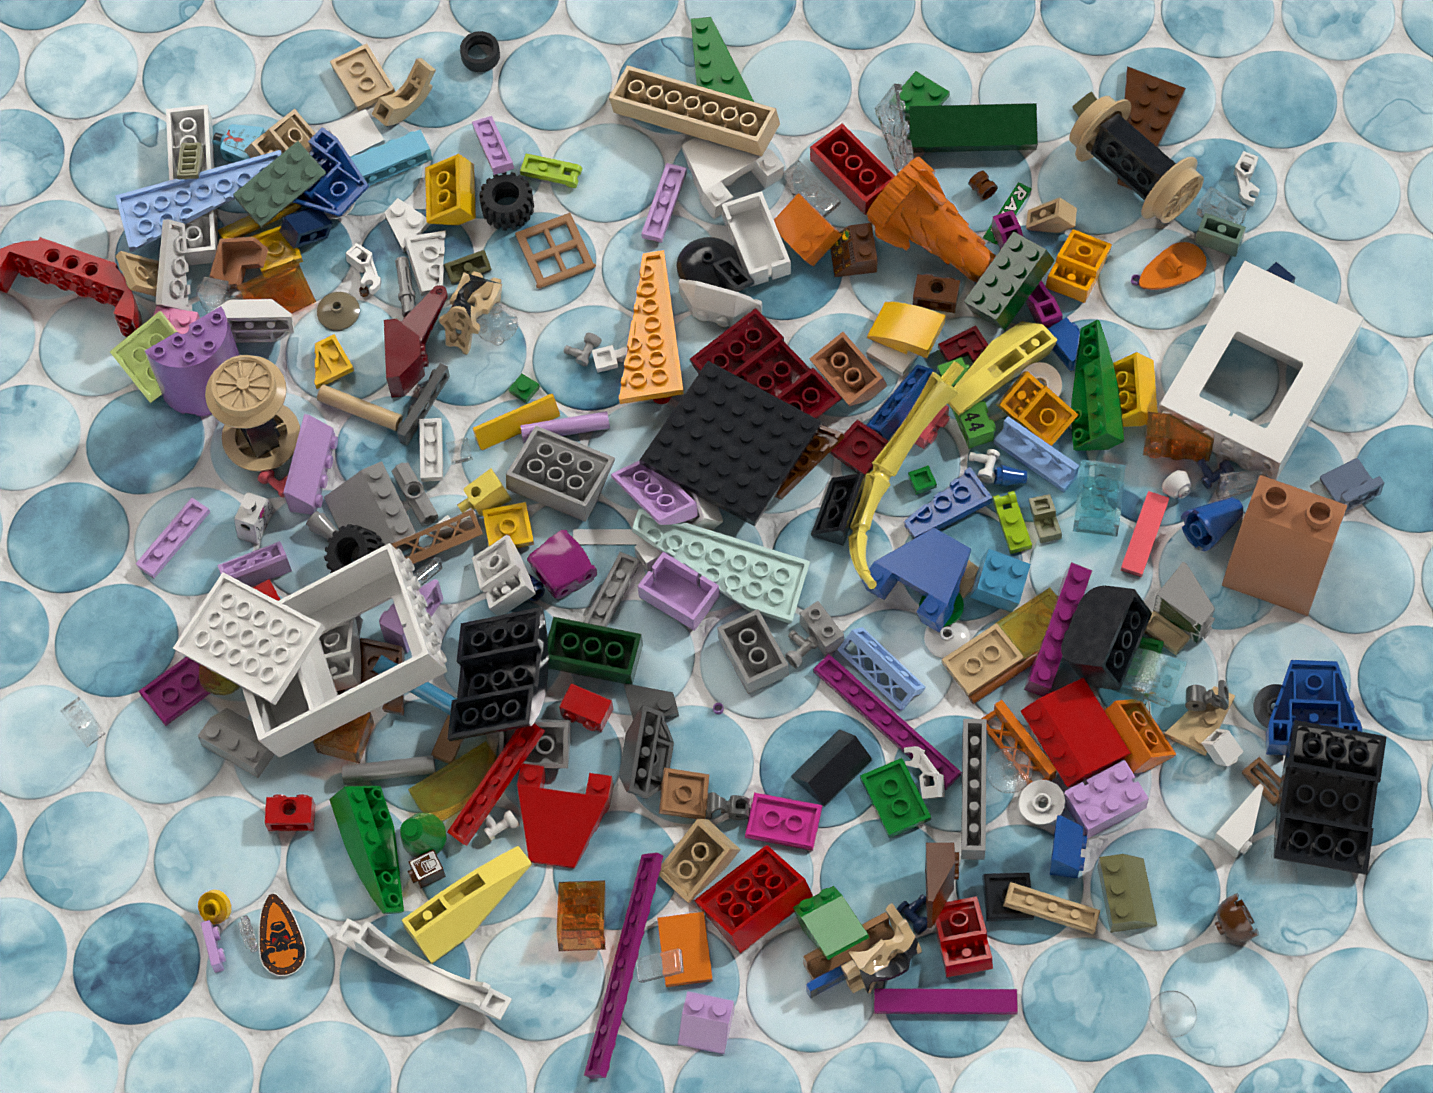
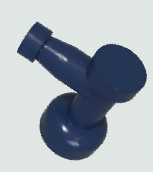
M1204 458L1196 462L1204 474L1201 482L1207 489L1211 488L1212 484L1223 476L1231 477L1235 474L1234 468L1226 459L1219 463V469L1215 472H1212Z
M923 894L911 904L903 901L897 907L900 914L903 913L914 924L913 930L918 935L927 929V917H919L915 913L922 905L926 904V896Z

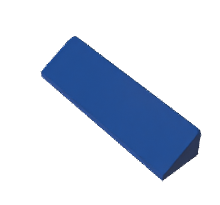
M917 364L866 426L886 440H889L914 406L929 377L934 372L933 369Z

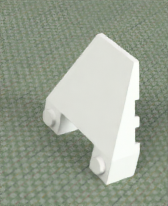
M694 137L682 145V150L694 178L693 181L695 187H697L701 204L713 219L722 215L721 204L733 200V196L725 187L727 184L749 171L755 175L764 188L779 181L783 176V163L768 148H766L763 156H758L698 137Z

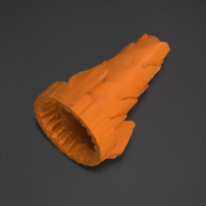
M918 156L910 161L878 195L866 214L868 221L872 222L875 226V236L878 239L895 247L903 248L905 251L910 248L909 240H911L931 254L938 256L947 265L951 263L967 278L977 283L996 255L984 246L986 244L985 241L968 227L969 224L958 213L955 205L945 197L937 178L934 176L936 171Z

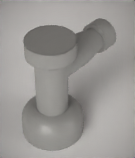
M586 333L584 337L586 345L583 350L566 345L564 354L577 357L576 362L578 364L587 366L589 363L588 358L593 348L598 347L602 340L593 333Z
M792 630L788 637L794 640L800 648L796 651L791 650L787 652L785 658L790 665L798 668L802 664V657L812 648L816 649L818 643L813 637L809 636L805 640L796 631Z

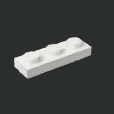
M419 419L421 482L443 481L442 419Z

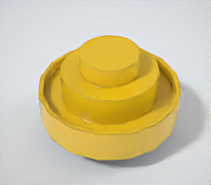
M213 889L200 896L198 910L205 921L210 920L214 925L221 924L231 914L232 906L230 900L222 891Z

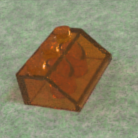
M295 259L236 286L242 300L273 299L291 314L316 302L302 269Z

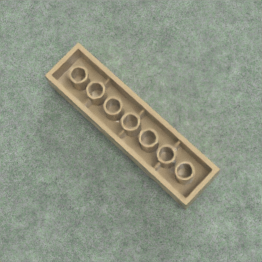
M628 65L609 96L614 113L758 156H763L780 125L776 108Z

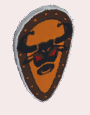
M272 892L267 895L260 912L258 932L259 956L262 965L270 973L277 976H288L296 973L303 966L306 959V945L291 908L280 895Z

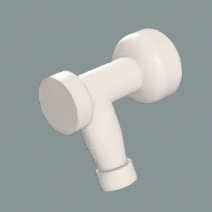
M989 449L986 455L970 452L969 461L985 463V467L979 470L977 475L981 482L988 484L994 482L996 476L993 468L1000 456L997 450Z
M510 810L504 813V819L497 824L490 814L484 820L487 826L484 831L491 841L495 839L494 836L506 828H516L519 826L518 821Z

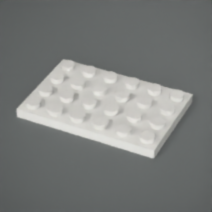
M222 572L173 649L276 705L325 627L321 623Z

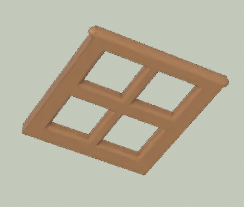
M571 213L515 233L516 239L537 283L536 288L546 287L596 267ZM566 224L573 240L556 246L549 230ZM544 233L550 248L533 254L526 239ZM577 248L583 263L566 269L560 254ZM554 256L561 272L544 278L537 262Z

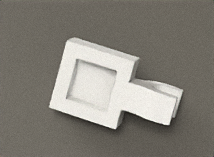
M613 345L592 350L597 373L618 368L617 362L624 363L628 348L623 347L614 350Z

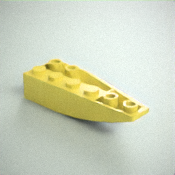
M1021 321L991 341L954 386L958 394L948 402L949 406L958 415H961L1020 375L1027 366L1037 363L1048 356L1055 346L1057 339L1043 324Z
M519 846L499 855L462 877L403 918L402 923L405 930L430 963L433 964L474 933L532 865L531 861Z

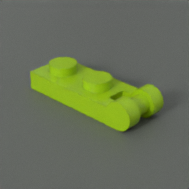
M526 153L520 169V175L576 188L579 182L577 178L581 175L583 168L575 163ZM565 171L570 172V176L564 175Z
M1007 492V495L1001 497L1000 495L992 496L993 505L1010 554L1032 549V543L1015 492ZM1010 504L1011 508L1004 510L1002 505Z

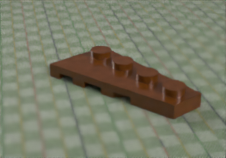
M822 425L775 497L782 500L845 438L843 432Z

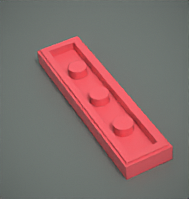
M1148 491L1124 557L1121 571L1139 577L1143 576L1169 502V497Z

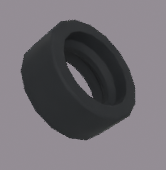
M484 31L468 34L460 45V54L464 66L470 71L477 73L493 69L500 59L499 43L496 38ZM484 44L492 48V53L484 59H473L468 55V51L476 45Z

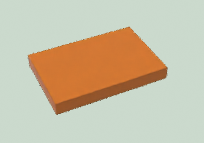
M704 912L658 917L666 987L713 981Z

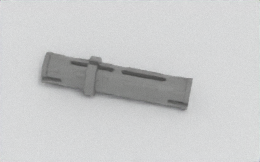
M398 257L395 260L400 290L398 299L402 305V316L405 318L415 307L414 300L416 297L415 292L412 290L409 259L407 257Z

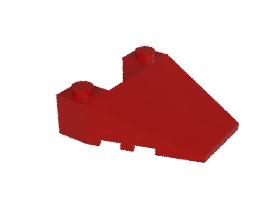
M523 763L520 767L517 788L528 858L532 863L575 869L588 847L591 837L597 831L603 816L610 808L614 788L613 778L609 775L589 773L585 794L545 789L546 773L544 766Z

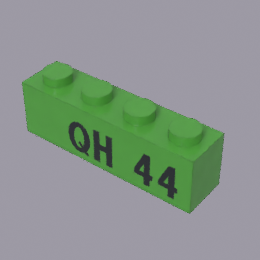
M962 358L937 366V374L942 377L954 361L964 368L952 384L953 387L970 368L968 364H964ZM985 401L978 402L961 415H958L951 408L969 449L993 441L996 426L993 419L989 420L988 408Z

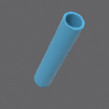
M381 655L372 671L381 674L398 664ZM429 682L409 691L450 715L452 700L457 699Z

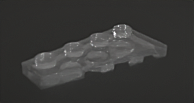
M893 84L875 107V113L897 174L914 159L911 140H907L908 121H904L902 112L905 110V103L900 101L901 84Z

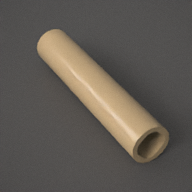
M322 385L317 394V401L397 431L403 419L401 414L326 385Z

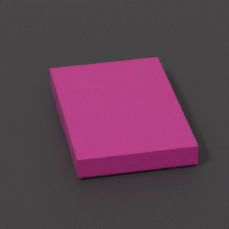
M754 792L745 838L813 851L822 805Z

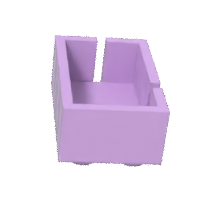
M662 552L652 566V572L648 571L638 585V594L641 599L694 631L720 597L719 585L701 576L700 587H698L699 574Z
M1125 760L1087 779L1086 785L1081 782L1064 791L1065 806L1075 822L1084 827L1083 835H1087V839L1146 809L1149 800L1139 782H1135V776Z

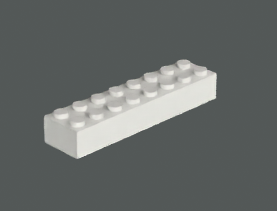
M208 105L166 109L169 181L177 179L179 151L182 143L200 142L202 144L204 157L200 172L215 168L212 116ZM217 208L185 224L187 252L184 253V258L188 266L213 263L219 244Z

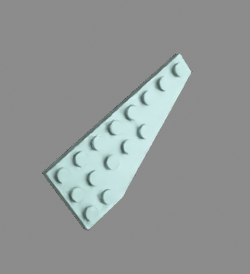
M638 509L632 532L661 552L668 554L699 574V578L704 576L719 585L721 593L746 610L752 612L758 609L763 616L789 624L792 623L810 561L685 522L660 525L645 510Z

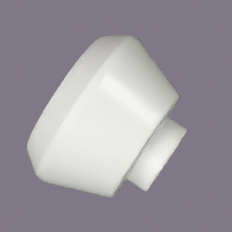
M1178 470L1169 475L1162 484V492L1174 499L1185 498L1191 491V483L1186 471Z

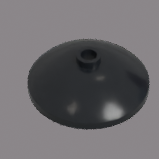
M703 237L690 242L682 249L678 256L676 267L679 279L698 281L721 288L712 264L729 256L740 266L741 263L735 248L731 244L719 238Z

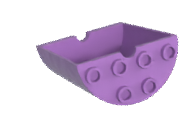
M222 306L189 324V331L187 333L179 334L176 332L145 350L166 403L182 414H196L197 416L212 414L205 398L207 382L212 373L226 360L239 356Z

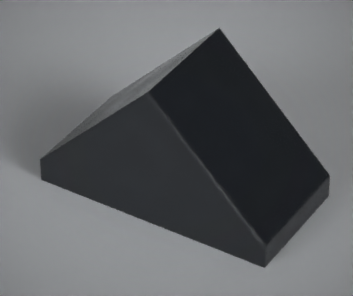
M731 256L712 264L721 288L739 292L754 285L755 281Z

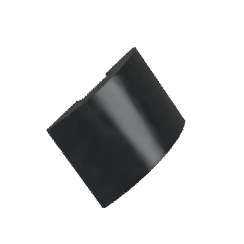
M542 607L461 623L456 660L461 667L457 699L452 700L447 737L449 742L529 727L536 721L545 698L549 666L547 628Z
M1298 720L1293 721L1277 803L1274 859L1367 875L1374 830L1372 824L1378 783L1381 781L1387 736Z

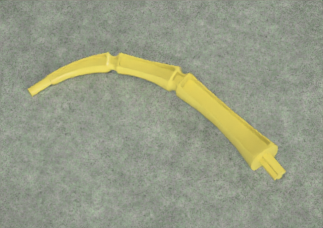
M955 361L942 377L932 372L909 414L873 461V471L866 473L860 502L850 525L853 532L848 536L855 570L870 589H874L877 583L870 575L871 573L867 566L866 546L868 537L866 532L870 530L873 515L882 496L891 485L889 482L890 477L896 476L908 452L923 430L938 412L958 394L952 384L964 368Z

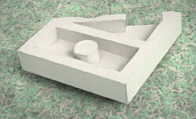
M399 198L384 212L385 218L404 253L406 252L404 238L420 235L431 225L426 222L424 215Z

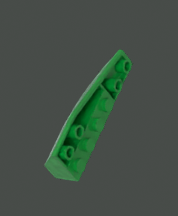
M1095 320L1080 328L1071 408L1078 414L1071 423L1073 450L1075 451L1109 450L1124 442L1117 378L1107 340L1099 320Z
M344 786L329 800L350 860L360 880L383 914L404 912L395 828L381 786Z

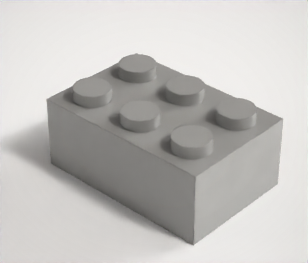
M758 609L717 627L718 639L748 694L789 676L788 663Z

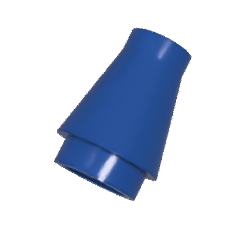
M1004 465L994 469L996 476L994 484L1000 487L1021 483L1026 484L1027 482L1026 470H1019Z

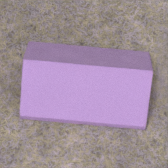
M280 541L218 565L221 574L223 572L250 587L292 571Z

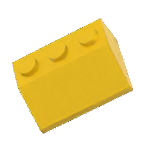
M458 153L425 167L426 222L429 224L461 225L476 219L474 164Z
M1135 352L1114 362L1113 365L1121 401L1123 427L1143 426L1157 420L1154 360Z

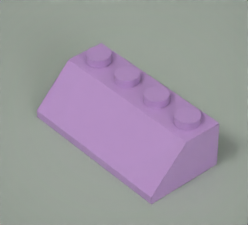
M304 414L283 493L290 512L312 515L322 506L323 496L321 493L323 488L327 487L328 476L326 474L333 464V456L331 455L333 449L337 448L338 437L335 436L333 427L308 414Z

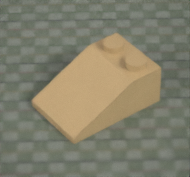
M697 819L661 864L659 876L686 902L690 903L728 867L741 849L708 819Z

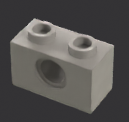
M819 601L799 613L800 625L809 636L817 641L818 648L825 657L840 647L844 641V634Z

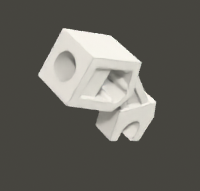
M1243 151L1235 166L1234 175L1239 187L1240 200L1247 205L1253 206L1256 198H1252L1249 195L1258 197L1260 189L1251 182L1249 183L1256 168L1258 156Z
M355 243L346 252V261L359 272H365L361 280V287L365 288L366 285L371 284L369 293L374 295L381 287V277L377 274L372 252Z
M916 746L904 748V753L913 754V759L905 761V764L920 768L923 772L919 777L922 799L945 797L944 775L939 774L924 754L925 750ZM930 776L934 777V786H930Z

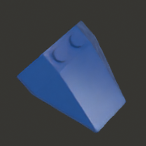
M322 127L308 143L312 149L309 154L322 167L326 175L293 201V203L341 217L369 188V185L338 138Z

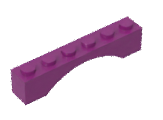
M1013 210L993 216L991 230L1000 249L1013 232L1023 236L1021 226ZM1041 280L1027 299L1026 304L1035 323L1043 324L1048 329L1061 321L1063 315L1055 298Z
M1071 562L1065 571L1047 630L1031 667L1024 690L1041 697L1047 695L1051 690L1063 656L1061 645L1064 634L1069 628L1073 613L1084 596L1092 570Z

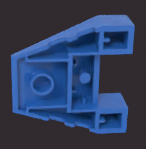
M932 528L873 562L869 570L870 575L877 583L874 589H870L863 579L861 580L867 591L883 600L887 598L898 581L922 594L926 599L916 613L923 624L940 632L953 613L954 602L960 590V582L967 567L971 548L938 529Z
M1290 661L1265 733L1266 755H1286L1294 720L1362 732L1361 722L1355 713V706L1349 697L1347 686L1337 661Z

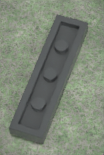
M440 363L437 369H433L426 387L423 386L421 388L418 400L410 406L407 418L397 428L400 443L406 446L410 443L420 426L419 419L426 417L450 377L448 366Z

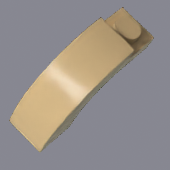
M422 58L416 59L404 84L393 94L379 97L372 115L385 126L394 125L406 119L423 103L433 87L430 82L436 70Z

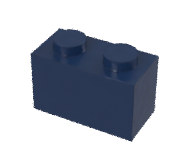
M311 208L285 216L279 232L293 249L328 238L333 223L323 211Z

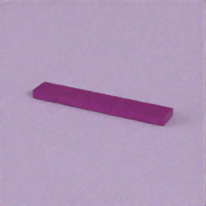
M874 988V1014L1017 1015L1018 1013L1017 989Z

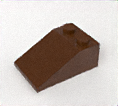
M954 842L926 843L927 928L933 927L954 890V880H959V852H955Z

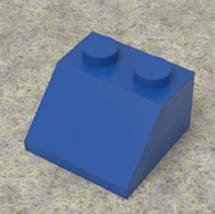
M1057 815L1049 875L1078 878L1079 871L1084 870L1085 857H1081V849H1086L1087 835H1083V826L1060 815Z

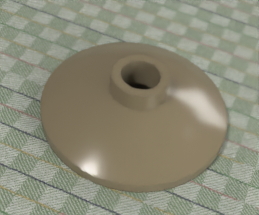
M333 292L326 295L317 307V317L324 327L336 331L351 327L357 321L360 314L358 301L346 292Z

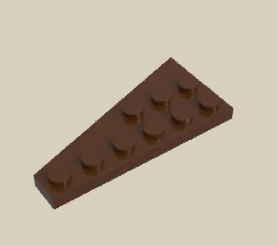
M1127 66L1124 99L1131 103V112L1127 121L1156 147H1159L1185 94L1186 88ZM1118 178V185L1131 189L1122 180Z

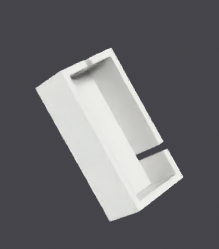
M762 191L721 204L722 218L728 233L730 232V238L742 268L755 281L752 286L768 282V277H772L774 280L791 274V261Z

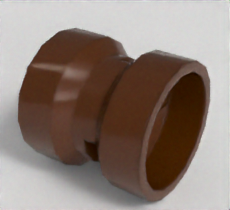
M984 170L977 172L968 182V185L977 191V195L981 200L989 199L998 189L995 182L989 180V175Z

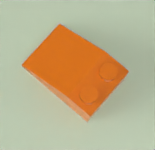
M799 193L774 219L780 236L812 266L842 236Z

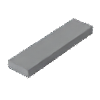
M619 552L584 623L608 627L640 565V559Z

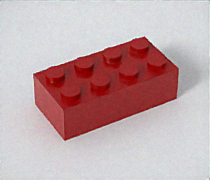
M843 123L810 146V161L864 215L867 214L878 195L895 177Z

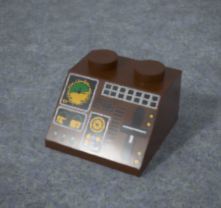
M872 222L849 225L841 230L842 236L830 248L834 277L876 273L877 254Z

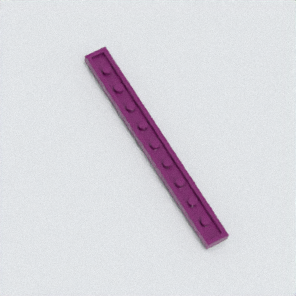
M657 852L641 855L584 1076L590 1079L606 1078L610 1068L612 1053L616 1045L615 1041L627 1002L629 987L633 979L636 960L639 956V949L650 913L653 895L656 891L657 879L661 871L663 855Z

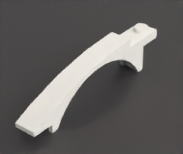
M347 918L336 937L337 942L376 961L379 966L445 998L495 1019H502L512 1001V998L492 989L491 985L485 982L462 978L428 963L392 941L367 921L361 926Z

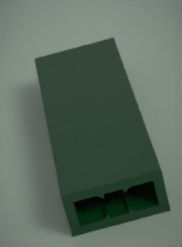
M1037 103L909 106V113H905V126H909V133H905V146H910V153L1037 150Z

